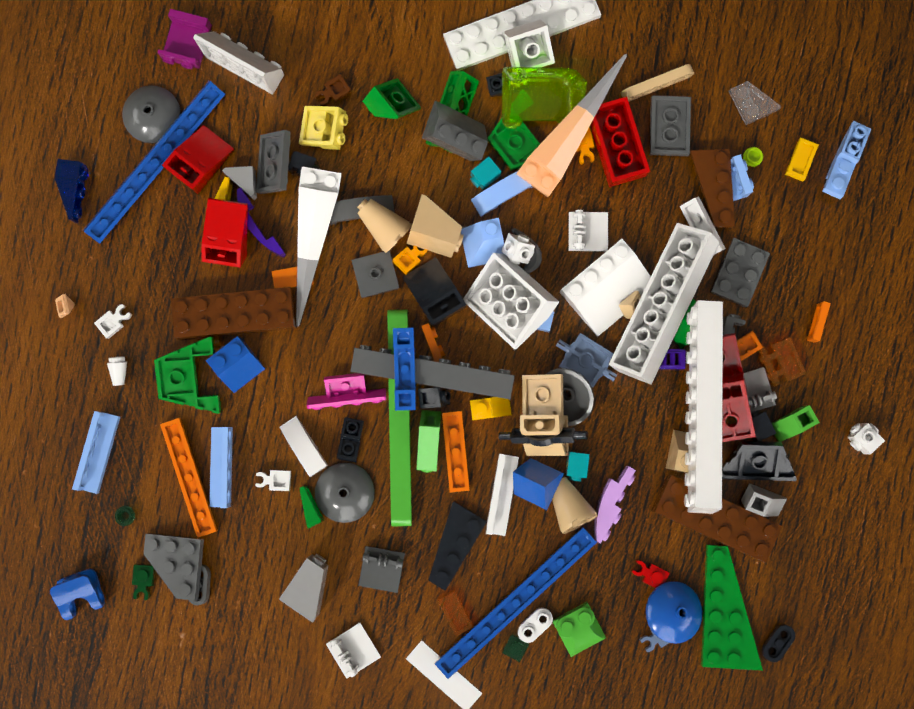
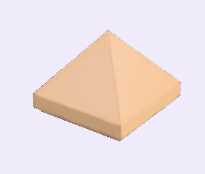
M62 294L55 300L60 318L68 315L75 306L66 294Z

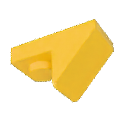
M490 397L470 401L472 420L512 415L510 399Z

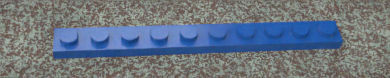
M208 81L83 231L100 244L164 168L162 164L193 134L224 97L225 93L211 81Z
M582 527L435 662L437 668L449 679L597 542Z

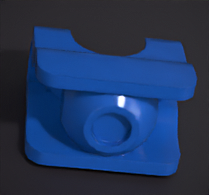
M91 568L59 579L56 585L50 589L52 599L64 620L72 619L76 615L74 602L76 598H84L89 602L91 608L95 610L102 608L105 604V598L97 574Z

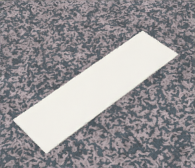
M421 640L406 660L462 709H470L482 693L458 672L447 679L435 665L440 656Z

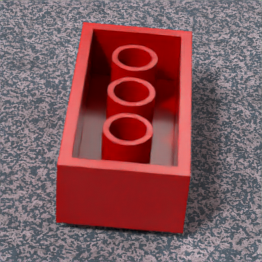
M627 97L601 104L590 127L609 187L646 177L650 169Z

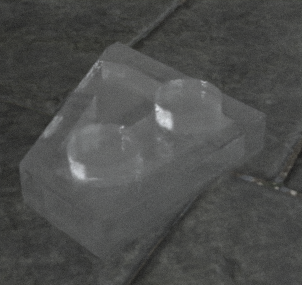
M749 81L729 90L745 125L774 113L781 108L778 103Z

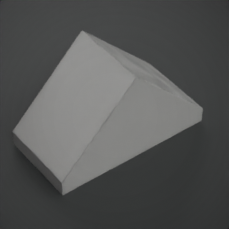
M253 166L229 167L222 170L254 201L256 200V170Z

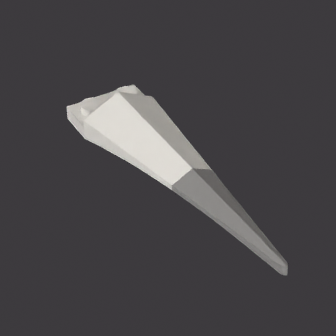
M302 167L298 200L297 327L302 319L338 197L342 173Z

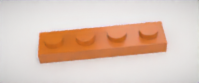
M462 411L442 413L450 493L470 491Z

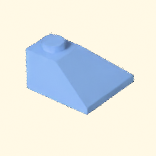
M499 218L481 221L461 230V234L464 235L462 242L468 268L485 265L493 253L504 254L502 252L504 240Z

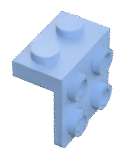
M741 155L734 156L731 159L733 201L748 197L753 193L754 189L753 181L746 172L748 170L747 163L744 159L742 160Z

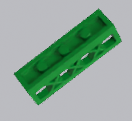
M451 71L440 103L467 116L479 81L464 71ZM466 80L471 82L470 89L467 92L464 86ZM463 98L464 106L460 110L458 102L459 99ZM426 140V144L440 147Z

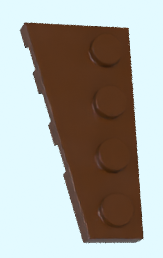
M730 149L691 150L690 157L693 160L695 173L698 176L702 194H704L707 203L706 207L714 227H735Z

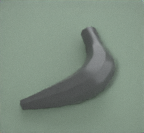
M516 228L511 230L514 235L521 234L529 237ZM531 238L529 241L535 245L534 253L529 263L523 268L528 274L536 270L542 261V252Z

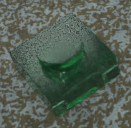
M511 634L502 653L520 662L529 643Z

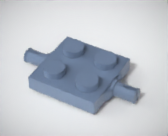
M580 333L571 345L561 339L556 344V347L565 351L564 359L559 367L579 372L589 381L592 388L602 376L607 377L612 382L617 377V374L607 369L614 353Z

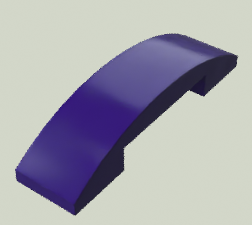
M241 188L237 189L238 202L247 203L249 212L254 206ZM248 213L247 227L252 234L271 252L283 258L287 256L273 236L266 240Z

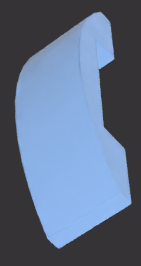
M517 172L487 188L472 198L471 201L480 217L496 209L498 205L530 187L533 188V186L516 175Z

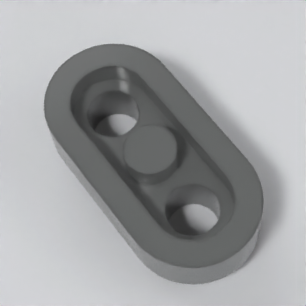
M204 564L201 566V571L204 575L200 577L199 587L202 597H199L196 601L189 600L193 605L204 604L209 599L211 571Z

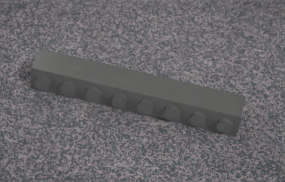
M366 345L354 348L350 372L395 379L394 354H391L392 350L380 348L379 352L371 351L372 347ZM420 355L419 359L415 358V383L511 399L515 375H510L511 371L499 369L498 373L490 371L491 367L479 365V369L471 368V364L459 362V366L451 365V360L440 358L439 362L431 361L429 356Z

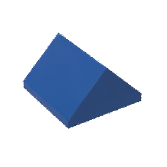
M530 458L513 471V492L515 495L547 510L564 473Z

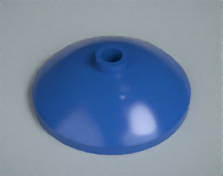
M666 582L656 587L650 594L646 604V619L651 631L659 639L668 643H683L691 639L698 631L702 621L701 602L694 590L681 582ZM680 610L683 612L682 616L679 615Z

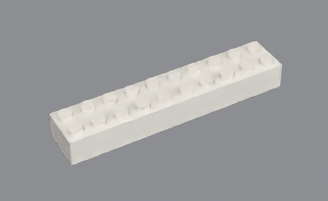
M698 300L694 307H691V311L687 313V325H690V332H687L686 342L690 344V352H687L686 363L689 364V371L686 373V384H689V392H686V404H689V412H686L685 422L689 424V432H686L685 444L688 445V453L685 454V465H688V473L685 474V486H688V494H685L684 505L688 507V512L713 514L722 509L723 302Z

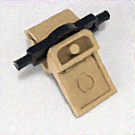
M522 375L523 415H520V428H513L511 432H499V440H511L512 444L523 443L527 456H569L568 443H574L575 439H588V431H576L575 427H568V415H564L563 375Z

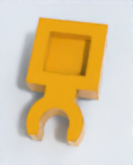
M588 128L576 151L581 153L579 156V163L581 165L584 164V156H588L591 163L594 161V154L589 150L594 148L590 128Z
M413 246L412 250L406 247L393 258V262L407 275L420 263L421 260L418 257L426 255L428 250L419 251L417 246Z

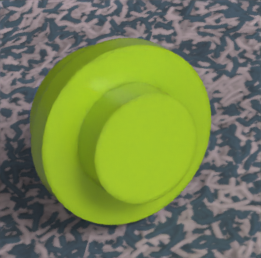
M750 147L744 152L743 159L748 166L755 167L762 162L763 153L757 147Z

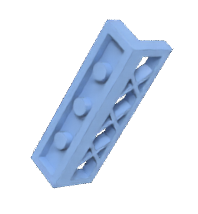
M94 411L72 487L73 490L99 493L120 416Z
M211 427L210 507H231L233 427Z

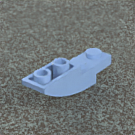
M855 121L851 123L829 168L822 192L838 199L844 196L855 165L862 155L871 128Z

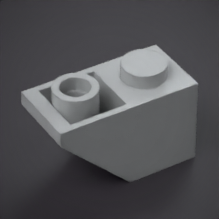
M749 483L741 502L746 510L764 517L779 516L787 498Z

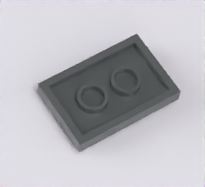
M651 97L649 155H690L691 97Z
M281 130L260 135L256 193L266 194L287 190L289 148L291 144L290 131Z
M733 238L710 293L747 308L770 253Z

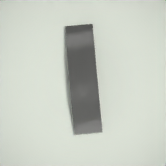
M392 195L336 201L329 225L342 221L361 219L358 215L359 209L357 207L364 199L367 201L373 199L395 213Z

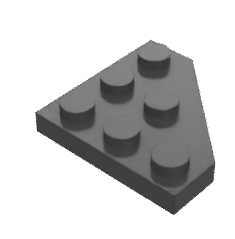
M152 533L145 534L143 554L175 598L192 601L198 600L204 539Z

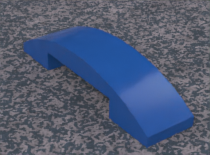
M393 328L395 411L416 410L414 328Z

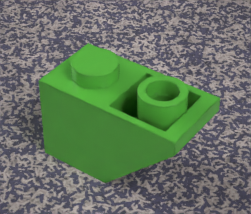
M804 405L772 422V425L776 431L774 436L778 442H781L808 430L820 422L811 406Z

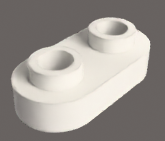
M546 608L536 609L519 625V638L525 643H531L536 640L552 624L553 617L551 612ZM540 616H546V621L540 622ZM530 629L532 631L531 635L526 636L524 634L525 630Z

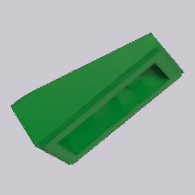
M305 485L300 487V494L306 525L309 529L324 521V518L308 486Z

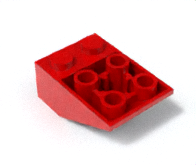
M203 125L178 146L162 166L191 190L199 194L234 151V148Z
M208 198L201 244L202 262L239 268L242 266L247 258V203Z

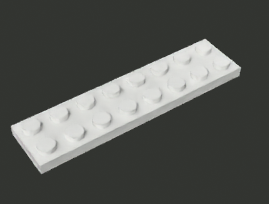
M532 0L444 33L443 37L457 71L508 53L504 31L541 19L547 25L550 37L601 17V13L596 0Z

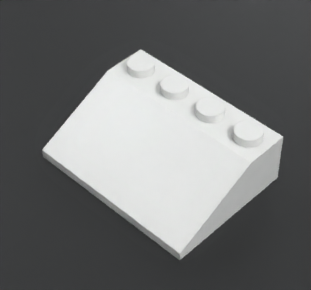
M213 31L195 34L193 37L206 58L272 95L284 76L278 63L264 60L265 57L256 51L254 53L248 51V48L240 42L237 44L232 42L231 38L224 33L218 34Z
M621 239L563 287L560 294L598 337L623 316L619 307L623 300L635 291H639L642 296L651 276L632 249Z
M493 253L463 298L464 302L514 349H517L549 318L559 303L555 297L519 265L510 262L505 254Z

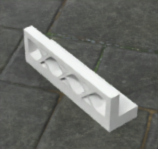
M499 454L486 534L506 535L513 494V471L517 469L519 457Z

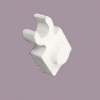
M123 304L116 308L115 314L112 311H108L94 323L107 339L124 327L121 323L122 320H128L132 317L130 312L124 316L122 315V310L126 308Z
M270 470V476L264 472L256 473V476L264 478L263 483L255 484L256 487H264L269 484V490L290 491L291 471Z

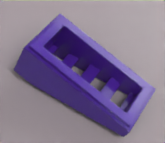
M668 349L659 369L684 370L685 349ZM667 354H670V365H667ZM675 354H678V365H675Z

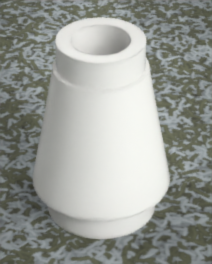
M110 357L107 366L113 386L125 385L127 368L125 357Z

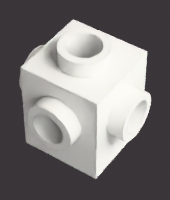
M508 233L502 252L514 264L519 265L520 262L528 264L533 256L535 245L525 235Z
M857 423L851 428V434L847 436L851 441V446L863 454H872L885 441L878 434L879 430L871 423Z

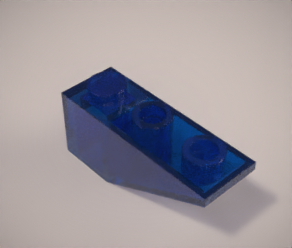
M57 159L55 181L68 219L78 223L79 218L82 216L81 202L85 197L84 183L88 178L89 172L87 166L82 162Z

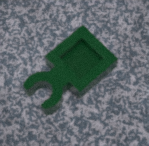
M134 564L132 585H138L133 593L134 599L139 598V592L145 594L144 600L150 598L148 586H154L155 569L152 565Z

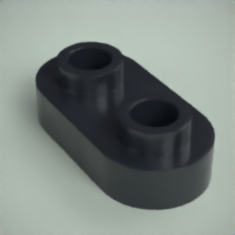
M780 624L775 627L762 646V655L770 662H778L782 659L795 640L793 628L786 624ZM785 631L786 636L782 638L780 633ZM774 647V653L769 654V649Z

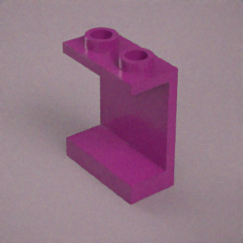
M170 9L168 17L172 23L164 51L158 49V54L165 63L174 65L175 62L187 69H193V67L200 69L204 54L193 37L195 34L210 32L212 25L208 18Z

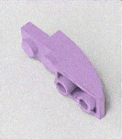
M629 466L624 468L616 482L608 479L596 508L598 516L594 522V537L600 544L602 540L606 541L611 533L610 527L613 523L616 524L622 515L620 513L621 508L615 504L616 502H621L625 495L623 490L627 485L630 486L636 477L633 475L636 470Z

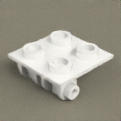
M583 210L569 212V251H608V212H583Z
M358 623L326 644L346 678L355 676L360 670L381 658L361 623Z

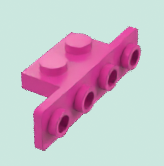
M361 373L324 377L326 395L308 397L307 409L319 410L329 406L337 408L346 404L360 405L364 402L379 403L387 399L386 388L366 390L365 376Z

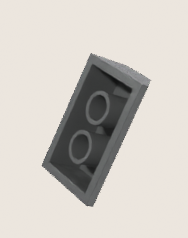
M434 101L422 138L469 161L482 160L488 143L485 125L438 101Z

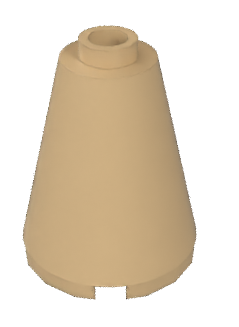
M364 199L357 207L359 209L358 215L385 253L412 226L409 221L373 199L369 201Z
M567 477L562 478L552 501L562 534H566L580 528L584 523L591 522L598 515Z

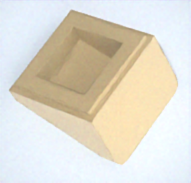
M639 291L633 292L619 304L624 317L627 319H631L640 301L641 295Z

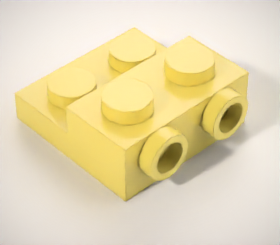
M305 106L299 144L302 146L321 147L322 149L340 150L341 145L345 143L343 129L348 124L346 111L340 107Z

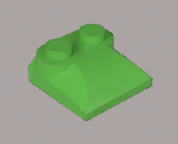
M588 602L552 621L571 657L606 639Z

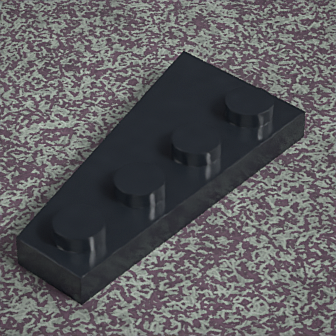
M452 502L428 581L446 591L487 521L458 503Z

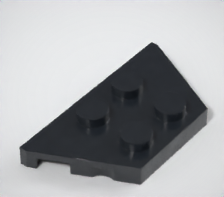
M741 441L722 466V479L797 480L782 442Z

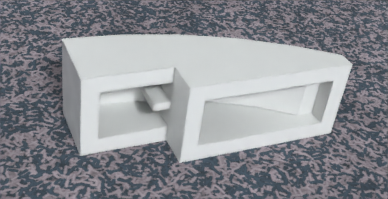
M297 416L280 426L283 435L309 477H312L328 466Z

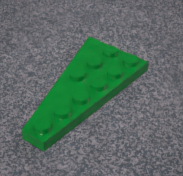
M706 544L701 666L763 671L728 546Z

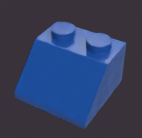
M239 336L206 360L216 375L233 393L237 392L265 370L259 359Z

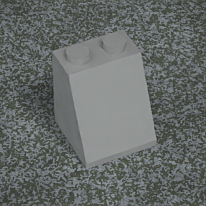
M311 554L306 558L279 598L280 601L312 623L320 614L328 565L325 563L326 559L318 554L315 556Z

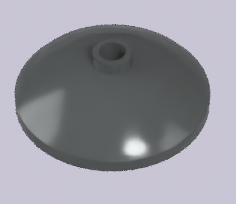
M144 86L135 90L125 101L122 111L123 123L127 131L135 139L144 143H157L180 116L181 108L175 96L167 89L159 86ZM147 108H151L150 113H145Z
M557 368L546 373L545 375H563L564 415H568V426L584 421L591 413L595 400L589 381L579 372L568 368ZM566 390H569L571 392V395H568L566 393Z
M339 463L327 468L319 477L315 487V499L321 512L329 519L341 523L353 522L363 517L371 508L375 496L374 484L370 475L363 468L352 463ZM342 489L347 491L346 497L340 495Z

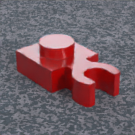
M636 560V563L641 565V570H631L636 576L643 575L642 581L654 588L665 583L670 574L652 563L647 568L645 563L640 560Z

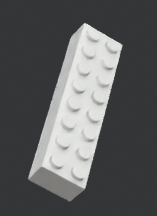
M680 223L676 224L609 363L615 370L650 385L652 384L718 247L719 241L711 232Z

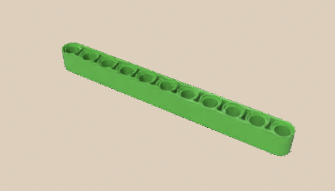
M407 309L387 311L388 349L392 350L391 354H394L393 328H408ZM388 378L391 526H412L410 410L395 411V379Z

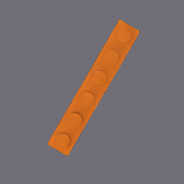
M181 418L160 424L197 538L217 532L216 523Z

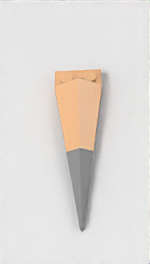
M627 54L621 57L533 151L516 175L545 196H550L562 179Z

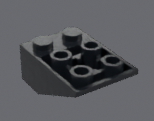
M436 257L402 277L432 327L466 308V303Z

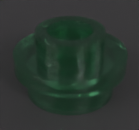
M129 506L118 508L115 512L116 522L121 526L132 524L135 520V511ZM124 512H127L129 515L127 520L123 518Z

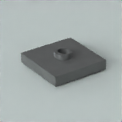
M390 250L387 253L380 252L352 260L361 298L400 289Z

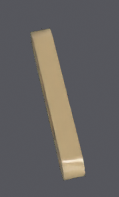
M691 64L681 66L626 88L621 92L622 98L627 97L628 102L683 81L694 75Z

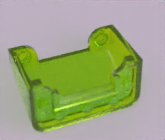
M504 67L502 70V123L511 129L520 126L522 121H557L560 124L585 97L587 81L578 71L570 68Z

